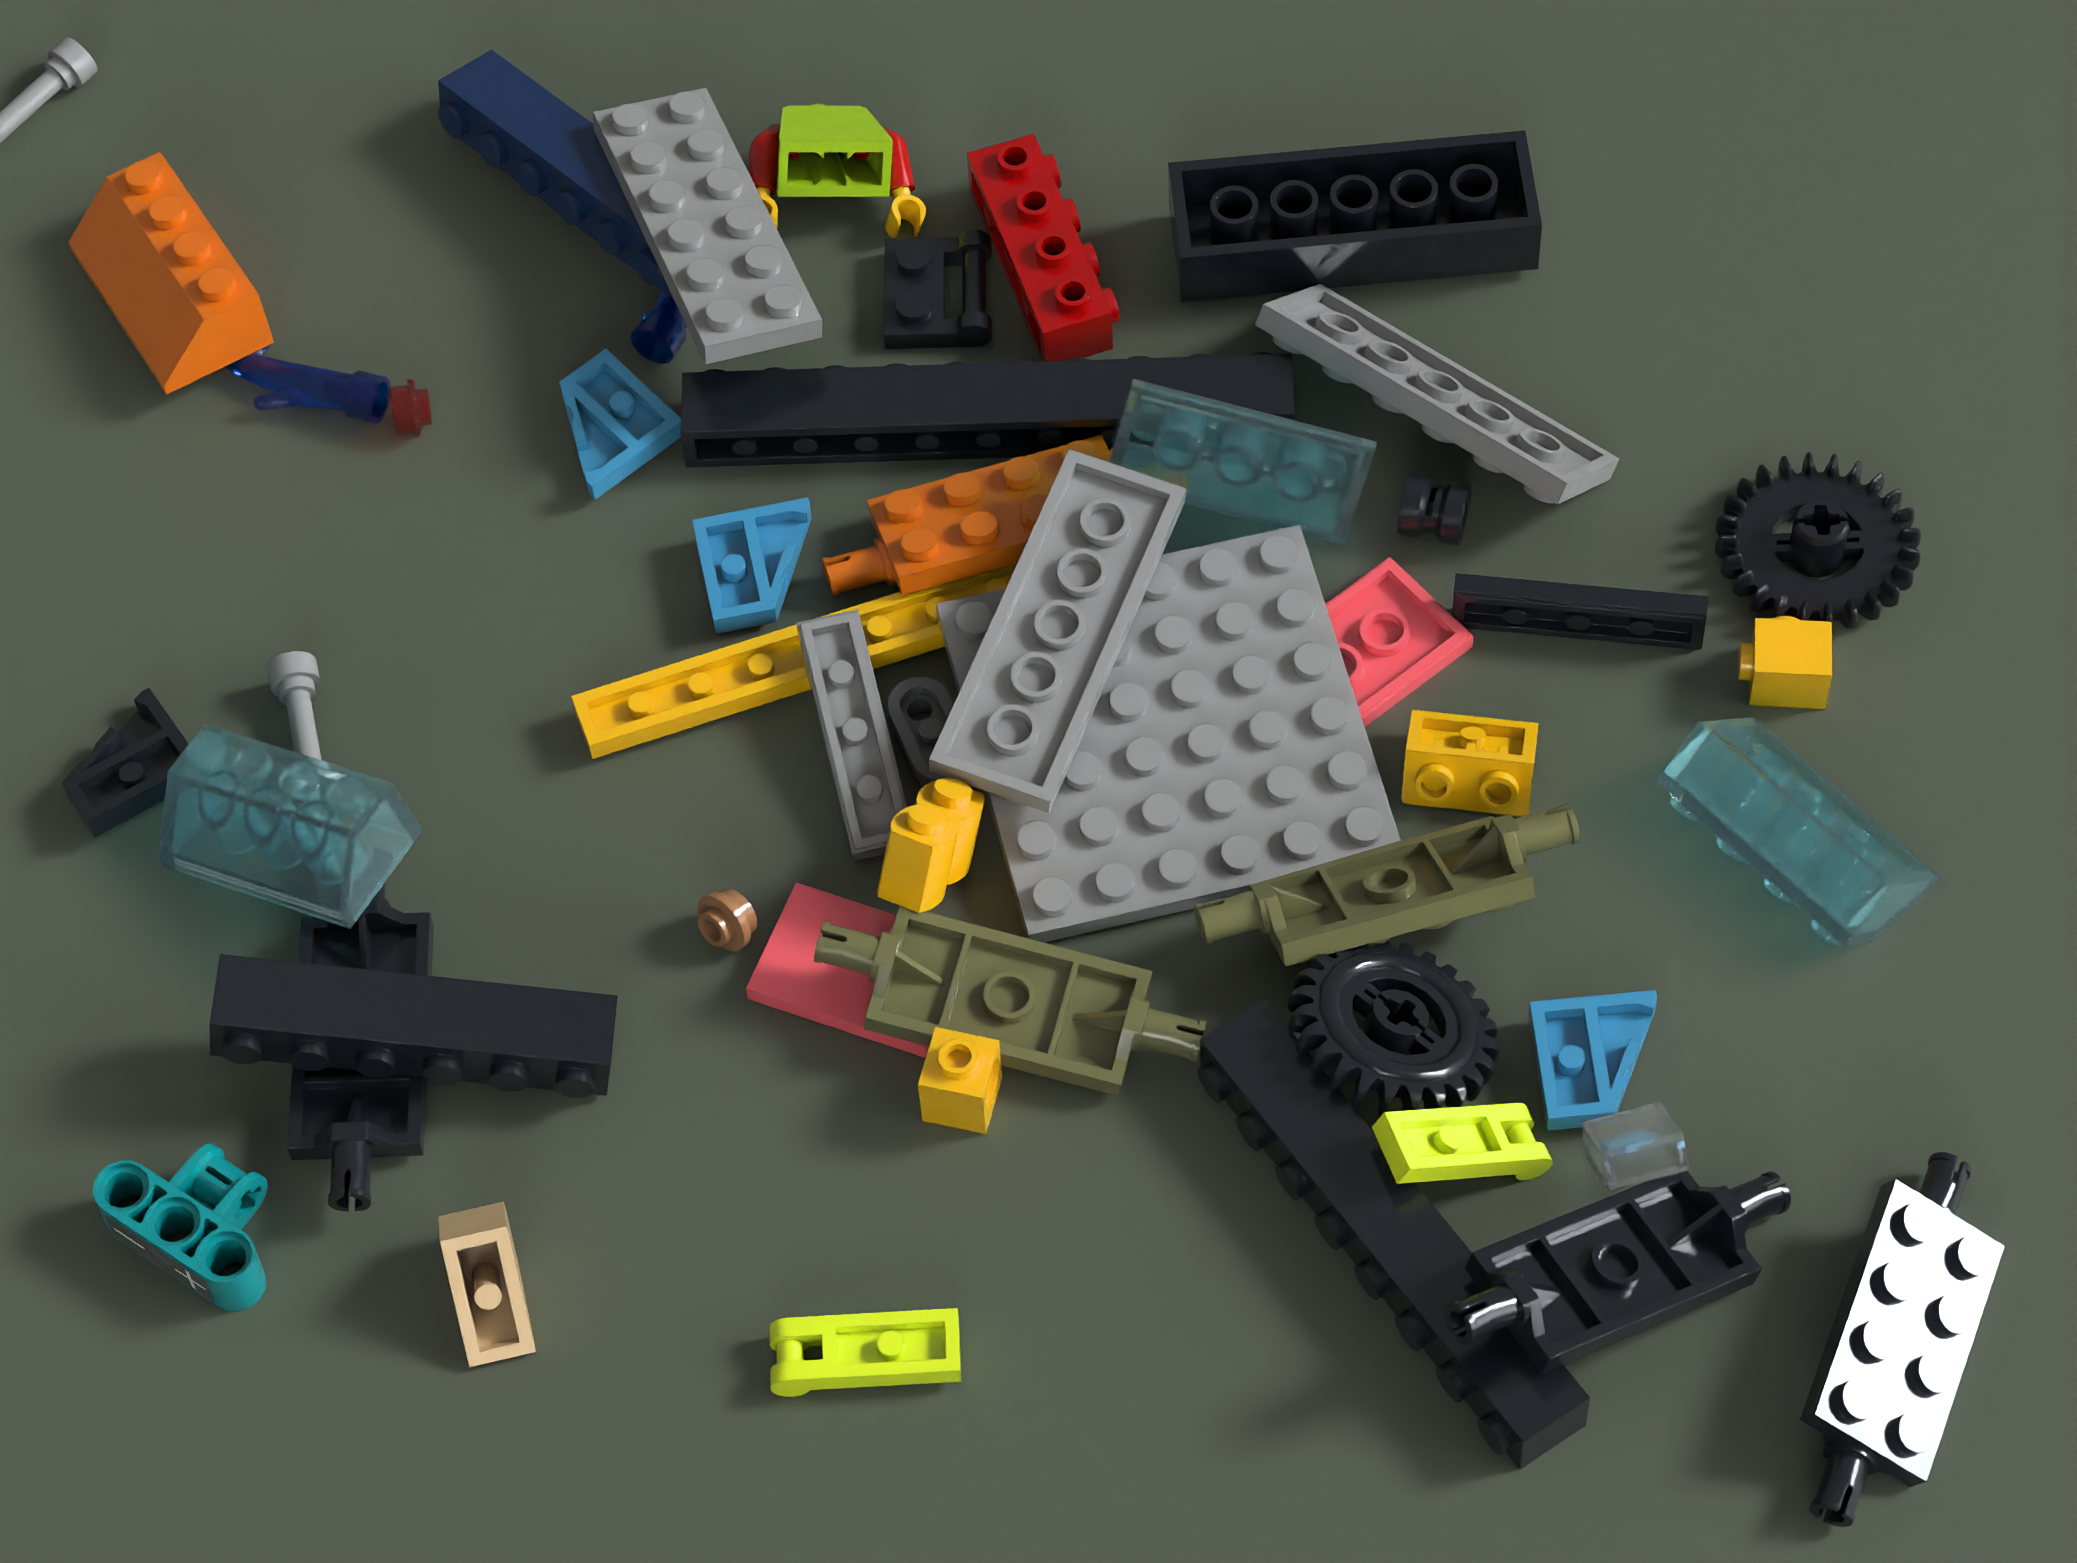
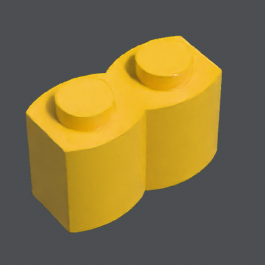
M954 778L938 779L921 788L915 805L899 811L891 821L877 896L917 913H922L936 907L943 900L947 885L961 880L970 869L985 800L984 794L972 790L967 783Z

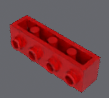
M1035 134L968 152L969 190L987 233L991 236L993 247L1041 361H1067L1072 358H1084L1113 349L1112 324L1120 322L1118 305L1111 288L1101 289L1097 277H1100V267L1092 244L1090 242L1081 243L1078 232L1081 231V225L1072 198L1062 199L1058 190L1062 186L1061 177L1054 156L1052 154L1043 155Z

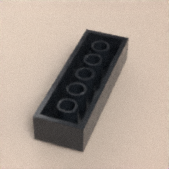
M1525 130L1168 163L1169 211L1181 302L1301 291L1318 284H1322L1327 288L1535 270L1539 267L1542 221Z

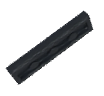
M1456 573L1452 616L1465 628L1699 650L1702 649L1708 596Z

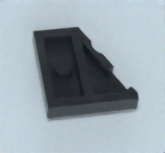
M150 688L140 692L134 699L138 711L120 731L110 727L95 744L93 753L87 759L80 761L62 782L68 799L94 837L101 835L207 777L201 760Z

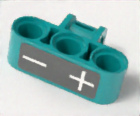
M213 1143L200 1147L169 1182L142 1164L132 1160H120L111 1163L98 1173L93 1183L92 1193L106 1227L115 1239L215 1306L226 1311H241L250 1308L262 1297L266 1290L267 1278L253 1241L242 1231V1228L254 1216L265 1198L268 1183L264 1176L257 1172L247 1174L225 1160L224 1151ZM141 1196L135 1204L126 1208H117L118 1204L125 1198ZM192 1230L190 1235L183 1240L177 1242L167 1241L177 1231ZM234 1263L244 1264L242 1269L233 1275H218L228 1265Z

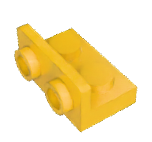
M1412 710L1405 749L1402 802L1410 805L1502 815L1511 814V816L1521 817L1527 816L1530 807L1539 723Z

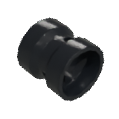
M1410 473L1401 502L1398 534L1418 537L1422 533L1436 535L1441 543L1459 546L1468 518L1472 485L1452 482L1447 486L1434 484L1428 476ZM1432 502H1434V504H1433V509H1432V514H1431V516H1430L1431 507H1432Z

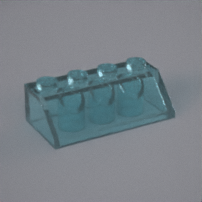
M1132 379L1126 390L1108 462L1186 488L1184 504L1280 529L1300 525L1303 535L1344 545L1376 449V441Z
M1755 717L1698 722L1656 781L1657 784L1672 796L1670 803L1677 812L1691 821L1702 822L1718 836L1716 843L1724 853L1738 862L1749 863L1765 877L1763 884L1771 894L1785 903L1796 904L1813 919L1811 926L1814 931L1834 945L1847 947L1872 942L1933 890L1942 879L1939 874Z
M204 724L168 770L159 860L164 867L351 929L422 833L423 829L390 781Z

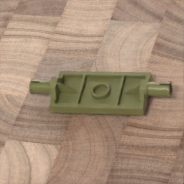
M1568 803L1513 819L1511 814L1497 818L1489 816L1250 884L1248 892L1204 904H1195L1194 910L1197 925L1205 944L1260 929L1262 934H1268L1285 966L1296 963L1308 964L1309 960L1318 954L1329 955L1368 944L1370 947L1376 946V944L1385 943L1394 936L1420 929H1439L1456 919L1482 912H1501L1509 909L1515 903L1536 898L1533 876L1524 864L1526 856L1567 844L1580 843L1579 826L1572 808L1570 809Z
M900 905L893 928L890 932L883 931L881 937L833 925L828 921H824L822 925V936H819L814 962H823L870 975V982L875 983L865 1016V1030L926 1046L930 1045L935 1027L996 1039L1000 1042L1002 1066L1115 1096L1120 1094L1131 1051L1137 1052L1139 1046L1184 1057L1192 1062L1197 1061L1200 1039L1203 1038L1207 1021L1201 1019L1199 1021L1149 1008L1150 1001L1145 999L1152 976L1151 970L926 911L917 913Z

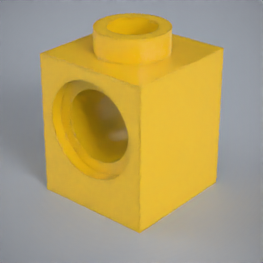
M935 1027L918 1082L922 1121L982 1134L987 1133L1003 1078L999 1040Z

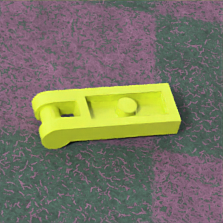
M1524 1103L1384 1112L1372 1126L1397 1184L1515 1175L1516 1179L1525 1181L1539 1177L1553 1165L1545 1144L1535 1141L1531 1132L1534 1127V1120L1527 1105Z
M958 1308L789 1317L775 1320L769 1325V1346L772 1350L776 1351L777 1363L770 1368V1390L779 1396L795 1397L804 1395L810 1390L962 1382ZM810 1346H822L823 1359L804 1360L803 1351Z

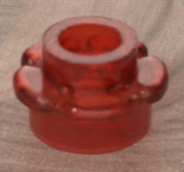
M408 378L406 379L407 385L389 387L392 418L396 435L414 433V437L417 438L421 435V426L432 424L427 388L416 390L414 388V381Z

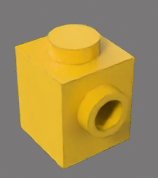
M1778 616L1771 619L1755 618L1751 643L1740 642L1738 654V680L1749 681V705L1810 709L1826 708L1832 678V622L1805 621L1791 616Z

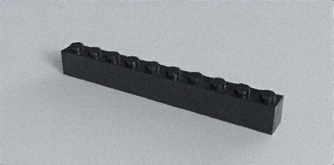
M1256 352L1250 355L1234 356L1195 354L1189 357L1170 358L1133 356L1128 359L1089 360L1086 358H1072L1067 361L1041 362L1011 360L1006 363L976 364L955 361L944 365L908 366L901 363H893L879 367L832 365L814 369L770 367L764 370L750 371L709 369L703 372L682 373L680 433L686 468L1016 458L1102 435L1111 455L1294 449L1295 406L1292 354Z

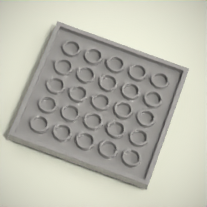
M1300 525L1162 554L1050 813L986 791L1026 938L1040 942H1049L1194 909L1195 904H1204L1248 892L1250 884L1401 841ZM1005 589L936 604L937 619L958 694Z

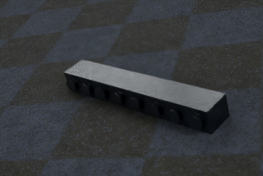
M1266 999L1200 1039L1201 1067L1197 1070V1074L1205 1091L1217 1103L1225 1100L1237 1115V1127L1247 1144L1255 1151H1259L1262 1148L1277 1165L1275 1166L1276 1176L1287 1194L1294 1200H1299L1300 1198L1305 1200L1316 1214L1314 1216L1315 1224L1327 1244L1334 1250H1338L1341 1247L1356 1264L1354 1271L1363 1289L1374 1300L1382 1297L1397 1315L1395 1316V1323L1406 1343L1415 1351L1423 1348L1437 1365L1436 1375L1446 1393L1457 1403L1465 1400L1479 1418L1477 1420L1479 1431L1490 1448L1499 1455L1506 1452L1517 1467L1522 1469L1585 1427L1590 1402L1588 1394L1564 1365L1541 1374L1508 1327L1476 1339L1469 1345L1462 1346L1454 1339L1456 1334L1465 1331L1466 1327L1451 1333L1449 1332L1444 1320L1446 1305L1481 1292L1465 1270L1472 1252L1416 1183H1396L1375 1133L1338 1088L1330 1092L1329 1084L1331 1079L1323 1070L1314 1074L1310 1072L1313 1057L1309 1052H1296L1297 1037L1289 1031L1288 1026Z

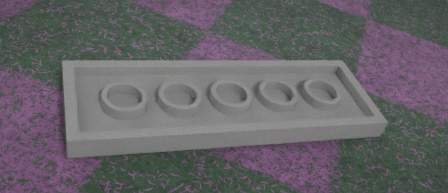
M707 88L679 92L674 95L593 112L594 132L705 364L822 338V318Z
M1322 284L1264 303L1255 325L1271 334L1273 342L1278 347L1291 353L1305 354L1323 365L1322 371L1330 378L1359 386L1372 394L1373 402L1379 407L1390 412L1408 415L1423 424L1422 430L1430 437L1441 442L1457 444L1472 453L1474 462L1479 466L1492 472L1506 473L1524 484L1525 492L1539 501L1560 504L1611 479L1619 461L1618 457Z
M1071 449L1068 450L931 753L929 771L948 778L961 780L970 786L1050 813L1186 499V488Z

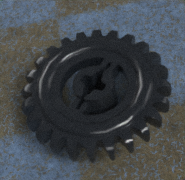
M1807 452L1803 460L1801 473H1795L1788 458L1782 456L1778 466V479H1774L1770 471L1761 464L1756 472V486L1746 478H1741L1737 486V497L1728 495L1725 498L1723 505L1724 514L1718 517L1715 527L1719 535L1715 543V553L1723 559L1720 569L1721 574L1728 579H1735L1733 593L1739 597L1753 595L1750 605L1753 611L1762 612L1770 607L1774 610L1772 618L1791 616L1805 621L1832 622V626L1833 621L1839 620L1844 627L1852 629L1857 627L1858 614L1867 620L1880 618L1881 605L1884 607L1896 606L1899 603L1900 591H1905L1912 586L1913 571L1919 566L1921 560L1920 551L1916 549L1920 544L1921 531L1919 528H1911L1915 518V511L1912 507L1898 510L1902 500V491L1899 488L1886 494L1883 498L1880 497L1884 485L1883 473H1878L1868 484H1861V461H1857L1852 470L1844 477L1839 475L1838 457L1836 454H1832L1823 472H1817L1813 463V456L1811 452ZM1794 517L1791 533L1774 534L1781 524ZM1843 559H1860L1853 569L1842 576L1824 580L1805 578L1788 570L1782 563L1783 561H1790V564L1797 572L1807 577L1821 578L1836 572L1843 563Z
M1389 941L1381 944L1376 943V946H1372V948L1365 944L1340 952L1335 951V953L1329 955L1318 954L1312 957L1308 962L1307 968L1298 973L1294 982V991L1287 1004L1288 1010L1293 1013L1288 1029L1292 1033H1301L1296 1045V1052L1307 1053L1319 1047L1311 1062L1310 1072L1314 1074L1333 1064L1336 1070L1329 1084L1330 1092L1335 1091L1345 1081L1350 1079L1355 1081L1353 1106H1357L1371 1090L1377 1092L1379 1116L1387 1112L1394 1097L1401 1099L1402 1111L1417 1110L1421 1099L1423 1100L1424 1109L1442 1108L1443 1105L1446 1108L1462 1107L1465 1099L1470 1102L1474 1101L1479 1096L1483 1086L1492 1078L1495 1072L1494 1062L1500 1053V1049L1495 1041L1498 1028L1492 1019L1486 1018L1490 1011L1489 1006L1483 999L1472 998L1476 991L1475 986L1467 980L1458 982L1454 978L1458 970L1452 965L1437 966L1436 955L1428 951L1424 952L1421 956L1414 955L1413 946L1403 942L1398 950L1392 949ZM1352 1008L1365 1017L1361 1028L1358 1027L1352 1013ZM1429 1014L1435 1021L1440 1037L1427 1027L1429 1024Z

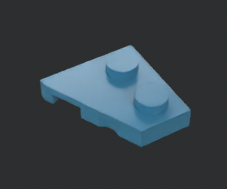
M607 349L601 351L559 382L589 495L594 500L598 499L681 438V418Z
M808 497L692 520L716 634L777 622L812 519Z
M1656 990L1531 1001L1529 1003L1528 1016L1547 1131L1613 1125L1656 1010Z

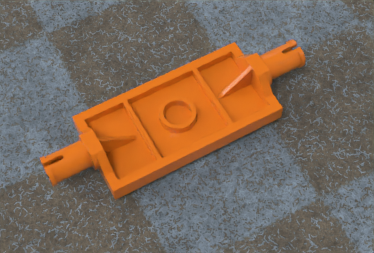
M1102 435L1073 441L1056 448L1016 457L1009 461L965 473H958L944 479L868 499L867 505L870 520L877 534V538L874 539V545L834 557L822 558L825 579L832 597L883 581L886 582L887 587L897 584L903 596L1017 564L1068 450L1071 449L1115 464ZM1176 460L1169 461L1168 464L1139 471V473L1186 488L1183 473Z

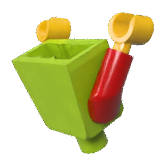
M819 103L812 105H788L782 108L781 124H772L757 135L751 143L748 172L776 228L778 227V207L776 202L770 198L775 193L777 197L893 196L894 201L885 223L886 232L891 238H897L901 219H904L912 224L914 236H918L926 215V207L919 198L911 195V192L915 190V183L907 144L898 133L881 126L867 108L862 106H829Z

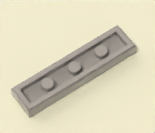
M856 609L797 622V632L852 859L856 861L883 855L886 850L891 821L899 811L907 808L859 611Z

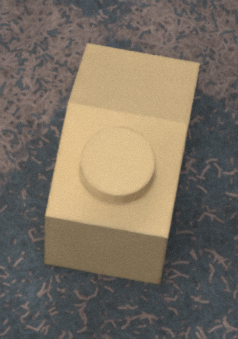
M504 1201L438 1216L441 1249L469 1367L536 1352L519 1264Z

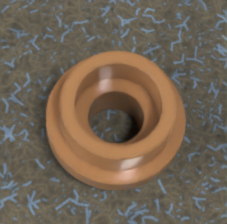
M727 888L721 892L711 891L698 901V927L710 944L736 952L749 943L751 933L757 928V917L751 904L743 895Z

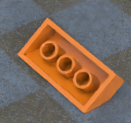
M161 152L135 162L105 178L68 244L77 261L166 395L274 343L258 292Z

